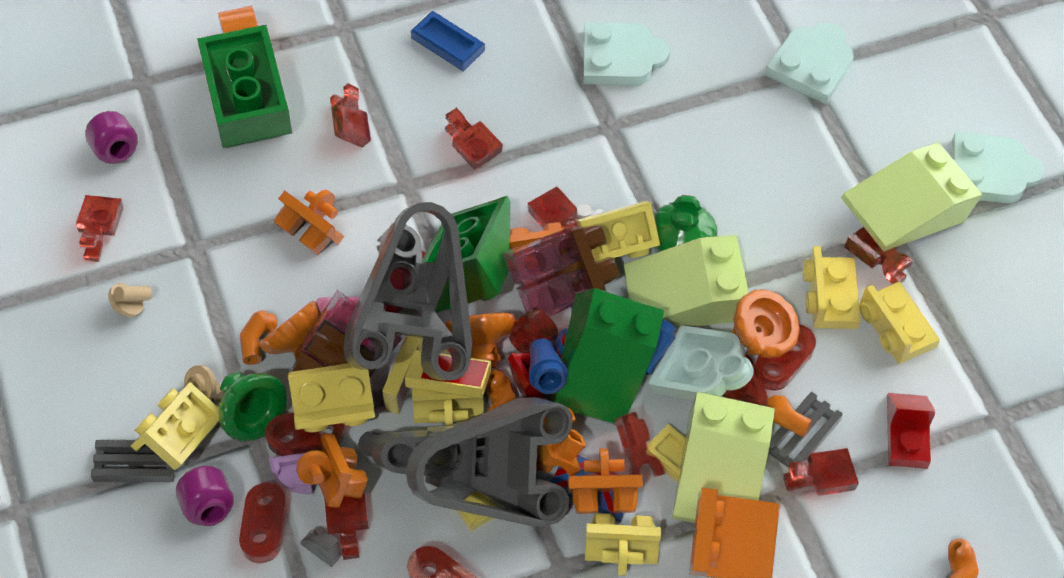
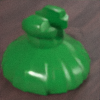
M681 195L674 202L663 205L653 214L660 241V246L654 248L658 249L659 252L698 238L717 237V226L714 218L705 208L700 206L699 201L694 196Z
M235 372L225 376L221 383L220 390L225 391L219 404V421L221 428L232 439H237L239 442L260 439L273 430L283 417L284 411L287 408V392L285 386L275 376L268 373L244 376L242 373Z

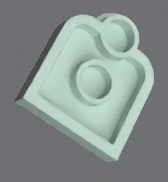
M584 22L583 84L642 85L649 81L652 70L661 68L667 62L670 54L669 46L664 40L652 37L651 31L642 24Z
M821 23L814 29L799 27L789 34L767 65L765 76L827 104L851 68L853 51L845 44L846 35L844 30L836 24Z
M958 131L954 133L952 139V159L982 193L979 200L1007 204L1014 203L1021 198L1025 188H1030L1041 181L1044 175L1042 162L1035 156L1026 154L1025 147L1019 141L1000 136Z
M681 325L675 335L676 339L666 351L648 385L654 394L694 401L697 392L721 397L726 390H736L746 385L751 380L754 369L749 359L745 357L744 347L735 334Z

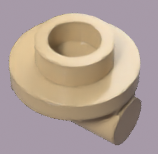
M124 283L115 284L108 292V298L113 310L129 318L136 317L141 313L143 301H148L152 297V290L149 286H129Z
M195 365L187 371L184 378V387L191 382L213 402L221 401L225 391L220 390L221 385L207 366Z

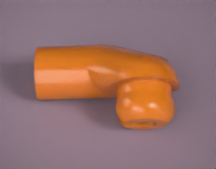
M265 310L253 313L240 332L244 364L255 365L261 362L262 356L259 339L263 332L270 334L276 329L277 318L274 314L267 313Z
M499 370L491 371L486 387L492 404L486 412L516 399L509 378L504 376Z
M774 395L766 400V407L775 408L774 423L803 438L806 436L812 425L811 419L794 411L785 396Z
M961 538L951 541L948 545V559L952 575L949 578H977L979 575L975 552L969 542Z

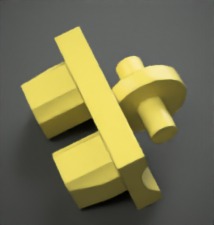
M412 388L414 423H445V426H451L453 422H465L484 413L483 398Z
M596 513L592 523H587L585 561L616 563L617 576H626L627 564H658L661 527L654 526L651 516L636 515L631 519V526L615 525V518L611 514Z

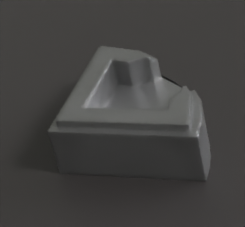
M310 530L300 542L304 548L330 567H333L341 557L338 539L327 532H322L318 535L316 530Z

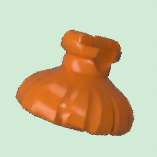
M754 289L744 295L736 304L733 317L734 327L731 333L735 334L743 346L748 348L746 353L760 355L765 358L780 357L792 350L797 344L800 332L797 314L790 303L784 300L778 293L766 289Z
M311 301L262 339L259 342V347L264 352L274 355L292 353L294 355L300 344L306 347L314 337L321 317L317 302Z
M500 312L469 316L472 335L471 358L491 361V368H496L500 361L496 344L513 330L515 324L514 315L512 313ZM449 320L444 324L453 334L452 320Z

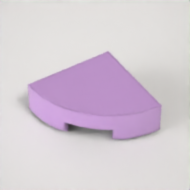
M305 453L269 458L272 473L280 485L294 493L313 494L312 485L303 483L296 471V463Z

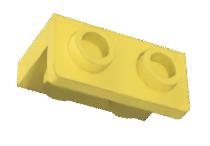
M648 201L577 220L578 227L595 224L602 226L607 243L591 250L595 262L606 257H612L615 261L616 257L627 254L629 258L642 257L650 253L649 248L660 246L651 202Z
M813 246L810 259H805L803 263V280L810 283V291L806 293L805 307L806 313L812 314L813 328L858 329L861 318L855 258L822 257L821 246Z
M897 282L879 291L873 285L865 287L859 304L860 313L868 324H872L879 334L882 347L887 353L893 355L898 364L938 347L939 337L901 282Z
M347 363L288 372L296 430L304 429L307 432H318L326 429L328 425L344 423L346 426H358L366 423L368 419L375 417L368 370H360Z
M191 382L179 393L172 388L157 404L162 411L156 417L150 413L134 431L140 436L131 445L137 451L146 444L174 470L183 464L219 421V408Z

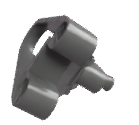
M433 202L417 203L404 209L397 216L394 223L377 240V242H380V245L376 246L379 256L346 326L343 346L344 356L347 362L354 368L360 370L379 369L390 360L395 334L423 338L421 366L424 373L435 380H456L467 372L472 351V335L458 226L453 215L443 206ZM417 212H427L434 215L441 221L445 232L435 263H423L420 237L412 227L406 225L412 215ZM394 269L399 270L404 276V284L400 290L395 289L390 283V274ZM448 278L453 334L435 313ZM384 305L418 309L420 316L384 311ZM366 338L370 339L375 345V354L369 361L365 360L360 354L361 342ZM443 350H447L452 357L451 367L447 371L442 370L438 364L439 354Z
M536 397L517 398L470 420L458 422L451 426L428 427L427 431L391 432L382 435L374 431L371 434L368 431L359 439L358 447L363 455L372 457L375 464L394 473L406 474L408 486L413 494L434 506L534 527L558 523L568 511L569 497L565 489L557 484L536 477L537 445L560 443L567 438L571 431L572 415L569 409L562 404ZM476 436L485 437L484 476L475 475ZM456 444H458L461 451L460 462L454 470H450L457 461L458 450ZM424 476L426 483L438 488L428 491L424 483ZM476 491L498 507L465 501L464 499Z

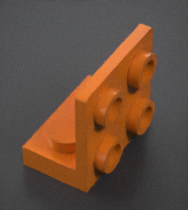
M702 487L698 493L689 574L712 578H772L779 504L718 495L717 489Z

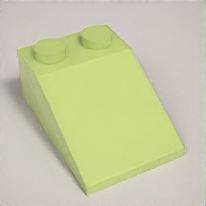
M938 142L909 152L844 192L841 199L879 247L886 251L964 223L979 201L982 193Z
M737 235L698 238L626 263L623 266L628 299L665 310L663 320L673 324L676 328H680L681 325L691 327L734 323L733 317L736 304L744 295L749 293Z
M700 392L696 393L688 417L680 475L672 514L673 519L695 523L698 493L702 487L717 489L718 495L759 500L770 447L775 408Z

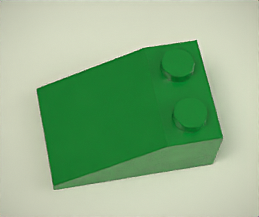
M267 24L197 38L222 148L291 134L289 109Z
M508 196L452 213L458 226L467 303L477 300L488 301L496 297L500 293L508 275L510 200ZM442 223L422 259L423 263H435L445 232ZM449 278L438 301L435 313L447 309L451 310Z
M596 288L576 293L561 360L568 369V377L564 387L552 394L551 401L564 405L571 409L573 413L613 425L623 426L656 350L665 310Z

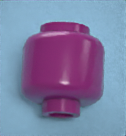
M117 111L101 112L94 116L86 126V142L99 160L107 164H117L130 158L136 151L138 145L137 133L126 117Z
M200 466L186 472L176 485V497L182 513L190 523L195 525H217L227 517L234 505V495L227 478L216 467Z

